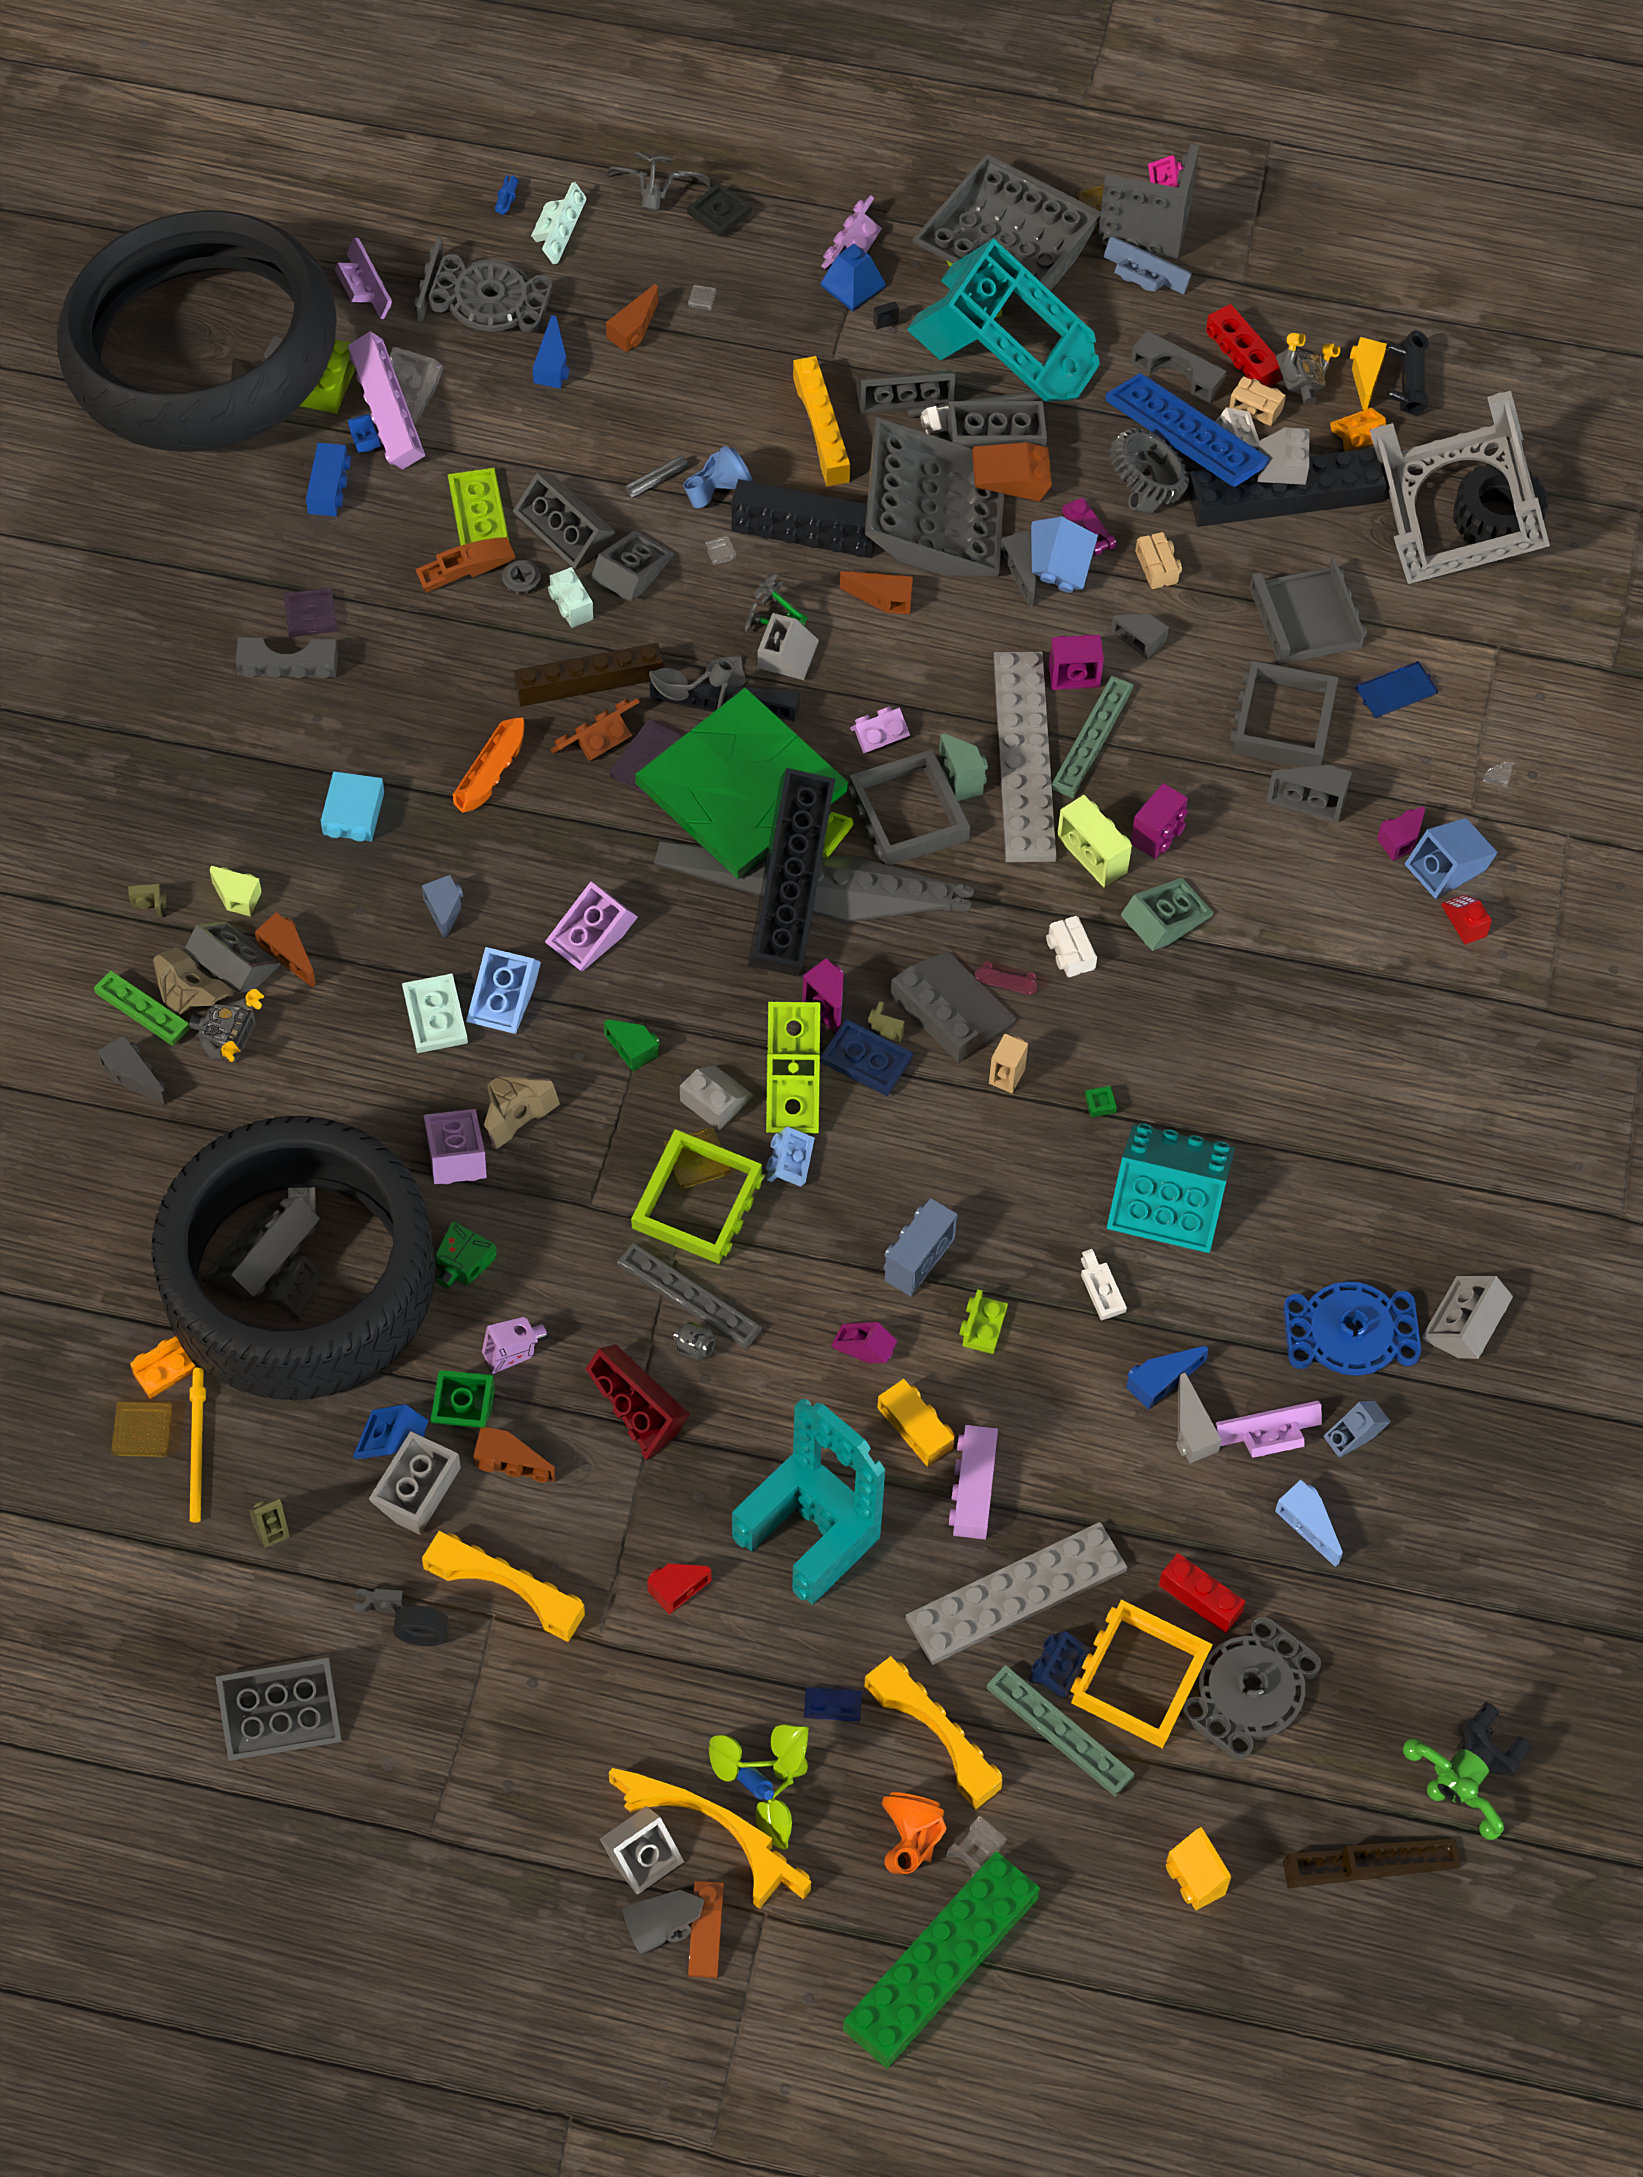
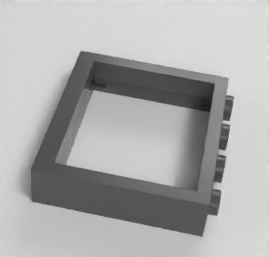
M1251 661L1250 670L1244 671L1242 684H1246V690H1240L1238 703L1242 704V709H1236L1234 723L1238 724V728H1232L1230 742H1234L1233 753L1301 767L1320 766L1339 677ZM1255 680L1325 693L1314 748L1244 735Z
M933 749L849 775V786L847 788L849 799L855 801L857 816L859 820L863 819L866 835L875 844V854L882 859L885 865L891 866L969 841L970 825ZM924 770L951 826L890 845L864 789Z

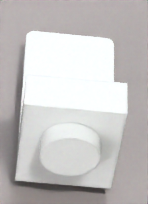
M934 406L926 408L921 412V424L923 429L926 430V434L932 435L947 431L946 416L948 406L937 409Z

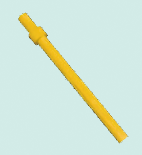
M202 1368L193 1369V1382L189 1394V1400L192 1402L190 1522L193 1523L201 1521L203 1402L206 1401V1389L203 1387L204 1370Z

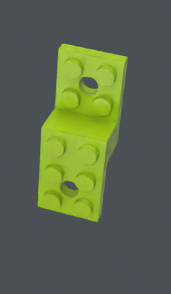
M768 1002L766 1132L780 1133L786 1127H790L802 1133H819L820 1003ZM792 1020L798 1021L802 1027L800 1034L796 1036L788 1034L786 1030L787 1024ZM790 1099L798 1100L801 1105L800 1111L796 1114H790L785 1109V1104Z

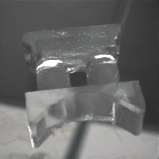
M979 1816L970 1826L968 1836L960 1845L957 1846L954 1843L947 1850V1857L963 1859L969 1865L971 1877H973L981 1868L980 1864L995 1851L999 1852L1007 1839ZM974 1845H977L979 1849L970 1857L967 1853Z

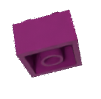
M1086 634L1083 636L1051 638L1048 665L1051 690L1100 688L1104 661L1101 635Z
M1162 783L1135 815L1131 844L1154 859L1161 852L1165 853L1171 845L1172 838L1175 835L1179 836L1186 826L1184 818L1188 813V809H1186L1188 798Z

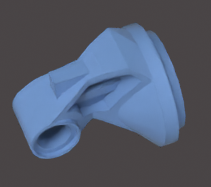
M725 445L720 448L719 452L712 454L704 468L689 477L683 487L694 508H701L710 503L716 488L735 490L738 479L753 482V479L738 452L733 447L729 448Z

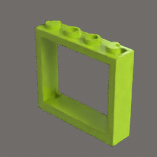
M675 1129L631 1218L632 1229L719 1264L722 1257H726L730 1253L732 1248L730 1240L733 1234L738 1235L742 1227L743 1220L741 1217L744 1211L749 1212L753 1204L754 1197L751 1196L754 1190H759L761 1187V1182L764 1178L762 1164ZM682 1148L748 1174L715 1244L649 1218Z

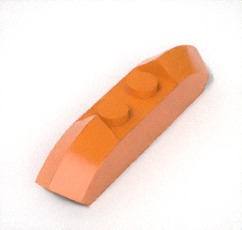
M513 718L500 722L453 793L454 805L461 812H468L480 807L492 795V787L500 780L499 775L512 762L511 757L516 758L521 749L524 738V718Z

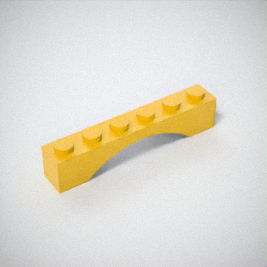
M817 357L793 360V380L798 396L805 405L812 425L826 486L849 483L850 462Z
M438 1531L422 1557L425 1570L447 1581L482 1579L511 1589L533 1608L545 1631L567 1642L570 1641L585 1616L584 1604L577 1596L573 1594L565 1595L559 1592L553 1584L537 1581L529 1572L523 1569L518 1571L510 1567L509 1563L499 1557L494 1559L486 1555L485 1551L476 1545H471L470 1547L462 1543L461 1539L452 1533L445 1534Z
M890 1656L865 1676L864 1687L882 1707L896 1709L912 1715L937 1734L946 1746L953 1761L957 1790L975 1810L1001 1790L1003 1779L999 1769L994 1764L989 1765L985 1761L980 1748L975 1743L970 1744L966 1740L962 1728L954 1722L952 1724L947 1719L943 1707L938 1702L933 1703L928 1698V1693L924 1686L918 1681L915 1683L910 1678L909 1671L902 1662H896Z

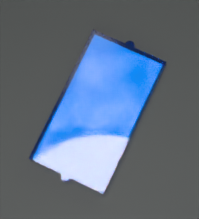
M1419 661L1356 685L1355 688L1363 699V705H1367L1375 718L1438 694V689L1430 679L1431 675L1426 673Z

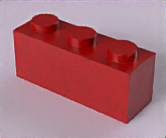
M1177 1553L1161 1573L1159 1586L1223 1633L1227 1634L1242 1615L1246 1601L1181 1554Z

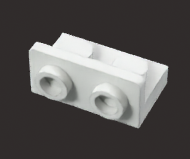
M1226 407L1215 422L1258 450L1259 438L1250 412Z

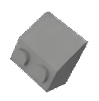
M1285 427L1259 441L1258 451L1269 457V464L1258 472V482L1306 485L1309 470V429Z
M715 1065L696 1069L680 1085V1102L718 1131L753 1098L751 1092Z
M647 1806L600 1838L611 1861L637 1895L684 1863L661 1817Z

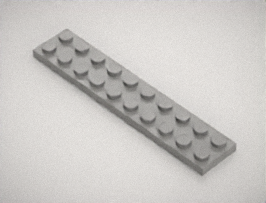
M994 652L1005 861L1056 862L1043 652Z

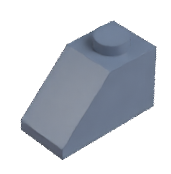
M450 875L422 885L423 899L443 938L447 937L461 909L460 898L463 897L459 883H454Z

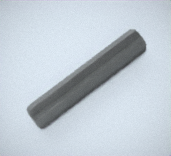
M680 455L625 486L626 493L630 497H634L688 467L687 459Z

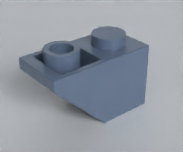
M1375 1401L1358 1402L1323 1437L1337 1456L1343 1457L1372 1440L1391 1421Z

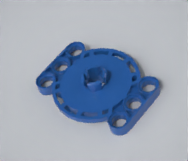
M1347 1281L1334 1283L1322 1288L1313 1295L1310 1301L1301 1294H1291L1285 1300L1283 1313L1288 1359L1290 1364L1297 1369L1309 1367L1315 1358L1320 1364L1332 1371L1344 1375L1358 1376L1371 1374L1382 1369L1394 1357L1404 1366L1414 1365L1419 1359L1421 1345L1415 1300L1407 1291H1397L1389 1299L1383 1292L1373 1286ZM1344 1288H1353V1289H1356V1290H1343V1291H1340V1289H1344ZM1362 1290L1372 1293L1373 1295L1377 1296V1298L1373 1297L1368 1293L1362 1292ZM1333 1291V1294L1328 1295L1323 1300L1320 1298L1324 1294ZM1404 1299L1409 1303V1308L1399 1309L1396 1307L1395 1301ZM1298 1302L1303 1306V1311L1293 1312L1289 1309V1304ZM1352 1323L1360 1328L1357 1336H1353V1330L1347 1328L1345 1324ZM1407 1323L1412 1327V1332L1402 1333L1399 1331L1398 1325ZM1294 1326H1301L1305 1329L1306 1334L1298 1337L1292 1333L1291 1329ZM1410 1347L1415 1351V1356L1411 1358L1402 1355L1401 1349ZM1303 1350L1308 1354L1309 1358L1300 1361L1295 1358L1294 1352Z

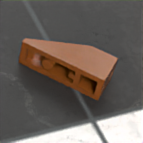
M656 284L606 322V338L626 353L633 347H637L644 338L659 302L658 286Z
M276 912L255 931L257 945L313 988L316 985L314 971L298 936L296 926L288 917L283 918Z
M695 1881L694 1895L702 1898L704 1904L700 1917L691 1923L688 1977L717 1978L724 1883Z

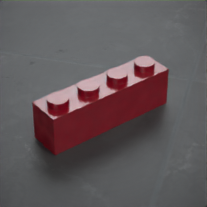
M616 1344L599 1348L585 1368L604 1398L608 1397L614 1406L613 1412L617 1418H622L629 1429L627 1433L631 1439L637 1441L643 1450L641 1454L645 1460H649L679 1433L690 1416L679 1403Z

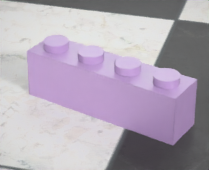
M965 1425L964 1435L959 1434L957 1451H962V1459H956L954 1475L960 1476L959 1484H953L952 1500L957 1501L956 1509H950L949 1525L954 1526L953 1536L986 1540L997 1428Z

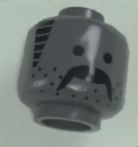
M695 1322L686 1323L683 1328L679 1327L674 1334L673 1340L676 1342L677 1352L695 1361H700L704 1357L708 1358L715 1347V1338H713L712 1331Z

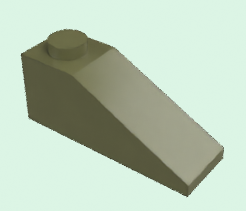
M280 1499L261 1501L252 1509H249L252 1523L264 1548L290 1538Z

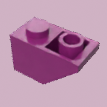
M1423 806L1415 810L1409 809L1402 816L1388 819L1380 825L1377 840L1392 861L1412 853L1415 849L1425 812Z

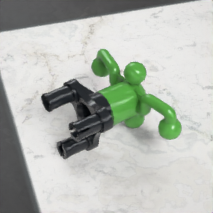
M1484 1702L1473 1719L1467 1720L1462 1727L1465 1738L1457 1745L1458 1751L1450 1761L1416 1738H1411L1404 1743L1403 1754L1411 1761H1418L1424 1756L1434 1763L1435 1771L1439 1776L1437 1779L1429 1782L1427 1786L1428 1796L1434 1801H1443L1445 1798H1448L1455 1803L1465 1802L1472 1808H1479L1486 1817L1479 1826L1482 1837L1494 1840L1503 1832L1504 1824L1489 1801L1477 1796L1478 1786L1488 1773L1514 1776L1520 1768L1519 1763L1528 1751L1531 1750L1532 1745L1525 1738L1517 1736L1505 1754L1500 1752L1488 1739L1494 1733L1493 1729L1489 1728L1486 1730L1495 1717L1499 1715V1711L1491 1703Z

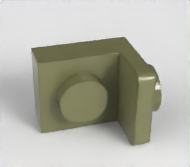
M159 884L128 886L132 908L146 909L155 906L157 917L163 918V909L167 908L166 893H161Z

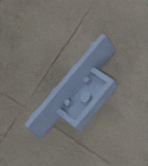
M1114 236L1109 238L1104 258L1117 263L1114 273L1120 275L1123 280L1135 282L1147 291L1155 292L1164 285L1183 295L1186 293L1192 275L1191 272Z

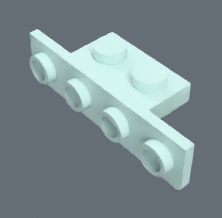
M576 182L571 183L565 199L550 201L545 204L531 235L536 242L545 241L542 250L552 264H558L587 199Z

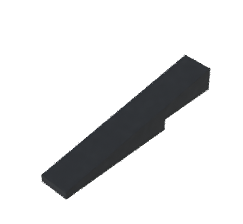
M650 681V698L715 712L722 686L716 687L712 684L700 683L692 690H688L689 696L686 700L676 701L663 696L654 687L652 681ZM727 686L723 705L746 688L778 718L795 722L800 707V692Z

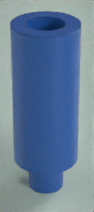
M739 1767V1774L736 1779L756 1798L766 1800L773 1798V1785L755 1767Z

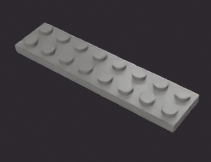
M1098 1522L906 1614L905 1619L929 1662L933 1665L1126 1572L1127 1566L1101 1522Z

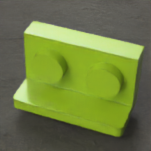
M977 1289L975 1298L971 1296L969 1298L966 1312L970 1313L968 1321L963 1319L959 1335L964 1336V1347L994 1354L1008 1303L982 1297L983 1290Z

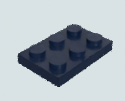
M845 1019L821 1055L820 1063L888 1096L912 1060L913 1052Z

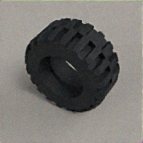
M1488 463L1485 467L1480 465L1474 468V471L1468 472L1458 488L1453 509V520L1458 532L1461 535L1464 534L1463 538L1468 543L1476 544L1520 532L1516 514L1499 515L1491 512L1482 504L1487 501H1503L1514 507L1511 489L1506 477L1499 469ZM1529 471L1535 498L1538 497L1544 521L1548 508L1547 491L1544 486H1541L1542 482L1538 477H1533V473Z

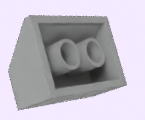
M1456 1276L1426 1328L1422 1339L1457 1358L1479 1359L1513 1296L1497 1276Z
M410 1431L369 1500L396 1524L420 1535L461 1469L459 1454Z

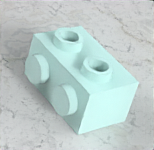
M570 567L550 575L549 594L552 600H555L558 604L562 617L566 618L571 628L594 620L593 602L573 568Z

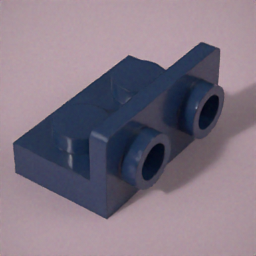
M1063 1631L1051 1634L1043 1644L1044 1651L1041 1657L1032 1665L1031 1672L1033 1673L1029 1678L1031 1683L1041 1682L1062 1698L1068 1696L1088 1653L1091 1651L1089 1647Z

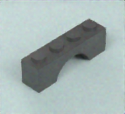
M1148 330L1132 348L1131 364L1148 373L1159 369H1173L1181 372L1190 382V394L1208 404L1212 403L1225 385L1227 371Z
M238 637L236 652L238 676L336 678L338 662L336 639H311L309 644L299 652L280 654L269 649L263 638Z

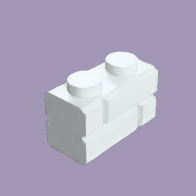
M1070 917L1065 919V921H1057L1050 925L1049 934L1046 935L1047 943L1050 949H1055L1058 968L1060 970L1064 969L1067 977L1078 975L1081 972L1085 973L1096 968L1097 956L1079 917Z

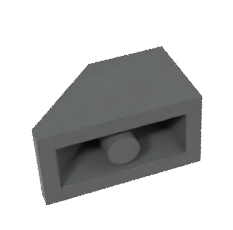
M1151 614L1115 615L1112 619L1111 633L1148 659L1167 642L1169 627L1162 620L1155 618Z

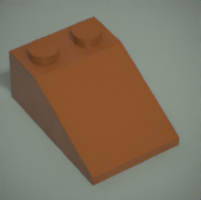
M1025 442L974 446L972 448L974 483L977 488L1040 502L1052 485L1048 447Z

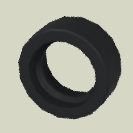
M417 1605L405 1606L396 1611L393 1633L398 1639L406 1643L419 1646H437L446 1640L449 1620L443 1612L433 1608Z

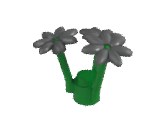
M768 575L765 582H761L760 587L755 590L754 595L756 599H759L764 594L765 596L762 599L763 606L769 600L778 601L788 610L785 615L786 617L794 618L804 625L808 617L793 608L779 593L784 581L775 583L774 580L778 575ZM757 602L751 605L750 612L748 613L749 618L745 623V632L748 631L751 622L757 624L761 622L768 625L770 621L760 617L761 614L754 612Z

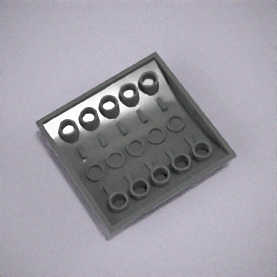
M986 154L913 238L912 243L951 263H955L994 238L1048 290H1051L1077 260L1100 220L1101 211ZM1014 291L1011 293L1020 298Z
M876 417L873 430L865 535L899 562L940 575L998 576L1004 494L975 487L972 448Z

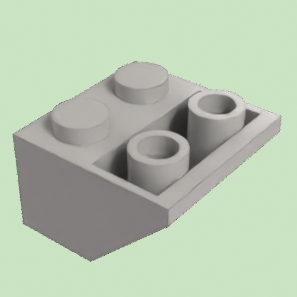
M772 613L758 648L757 668L804 680L819 639L796 619Z

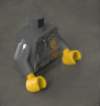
M1291 333L1287 336L1289 348L1276 355V359L1288 390L1301 394L1304 404H1311L1317 400L1315 392L1322 389L1326 384L1324 376L1330 365V362H1328L1330 357H1338L1340 347L1334 346L1333 343L1324 344L1321 350L1323 358H1321L1320 353L1298 347L1303 346L1305 343L1304 334Z
M257 989L250 990L245 998L221 1005L214 1004L210 1007L206 1016L196 1013L192 1014L189 1027L199 1030L198 1035L202 1049L212 1060L228 1059L230 1062H238L256 1023L252 1008L260 1009L262 1003L258 1000L264 998V995Z

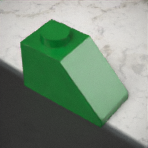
M609 1019L604 1021V1035L632 1072L659 1057L658 1046L660 1042L653 1032L649 1033L644 1025Z

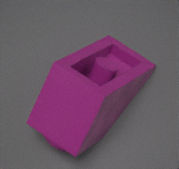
M878 1322L850 1323L841 1325L831 1346L868 1364L887 1363L898 1341Z

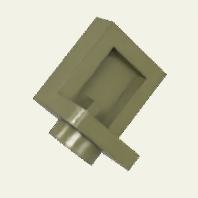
M879 1001L877 1009L872 1008L868 1023L872 1024L871 1032L889 1041L901 1043L904 1035L905 1021L885 1016V1002Z

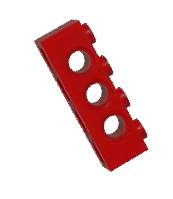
M1231 304L1208 315L1206 325L1208 336L1216 341L1221 351L1229 356L1234 366L1240 369L1246 378L1256 379L1266 387L1282 381L1283 375L1276 355Z

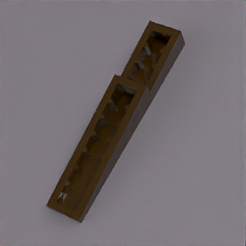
M1456 1839L1346 1846L1344 1850L1289 1853L1283 1860L1288 1889L1458 1869L1461 1867Z

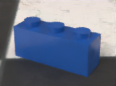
M317 443L306 496L308 514L337 516L338 507H342L343 493L341 492L342 488L347 486V474L345 472L346 469L350 470L351 456L347 455L346 445Z

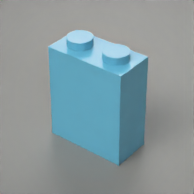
M333 771L321 818L323 835H328L332 838H350L355 841H372L384 796L383 779Z

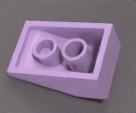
M590 882L545 942L583 972L625 935L638 916L603 888Z
M476 1109L424 1115L434 1184H450L458 1181H476L487 1178L485 1150Z

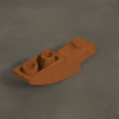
M507 537L492 538L468 543L435 555L437 560L415 570L425 593L468 574L472 578L510 562L516 559Z

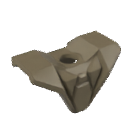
M178 947L162 952L153 959L164 1007L179 1017L193 1006H213L216 1001L227 996L232 997L234 994V990L224 982L210 979L197 969V963Z
M500 1076L487 1085L491 1103L484 1126L490 1135L491 1146L498 1149L511 1140L517 1129L533 1118L540 1119L560 1105L556 1090L550 1079Z

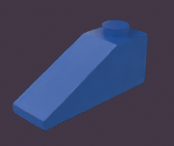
M551 315L533 365V383L561 389L563 380L568 379L570 367L566 365V354L557 318Z
M1201 1346L1149 1359L1141 1366L1137 1364L1127 1375L1126 1388L1146 1408L1150 1409L1178 1385L1180 1374L1186 1373L1189 1376L1206 1362L1209 1349L1206 1346Z

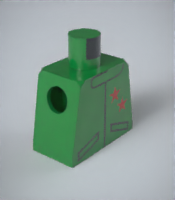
M453 1221L435 1256L436 1267L441 1271L436 1278L437 1283L446 1289H449L455 1279L465 1285H469L496 1259V1245Z

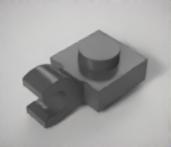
M357 1589L356 1597L365 1598L366 1601L362 1604L354 1603V1610L364 1613L371 1607H375V1610H379L382 1613L394 1614L399 1608L404 1607L403 1591L375 1589L374 1592L365 1589Z

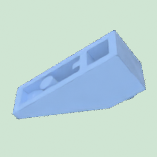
M1300 1480L1278 1500L1275 1512L1336 1567L1340 1562L1343 1552L1322 1499L1313 1486L1306 1485Z

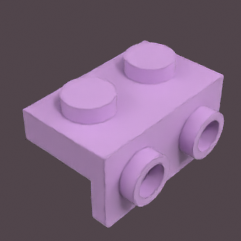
M891 706L877 711V717L870 719L869 715L855 720L856 725L850 727L851 732L855 731L863 753L910 736L900 708L892 710Z

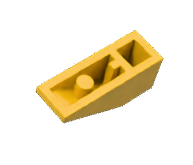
M1360 337L1358 346L1353 345L1350 359H1353L1352 372L1362 409L1366 410L1369 407L1385 359L1387 344Z

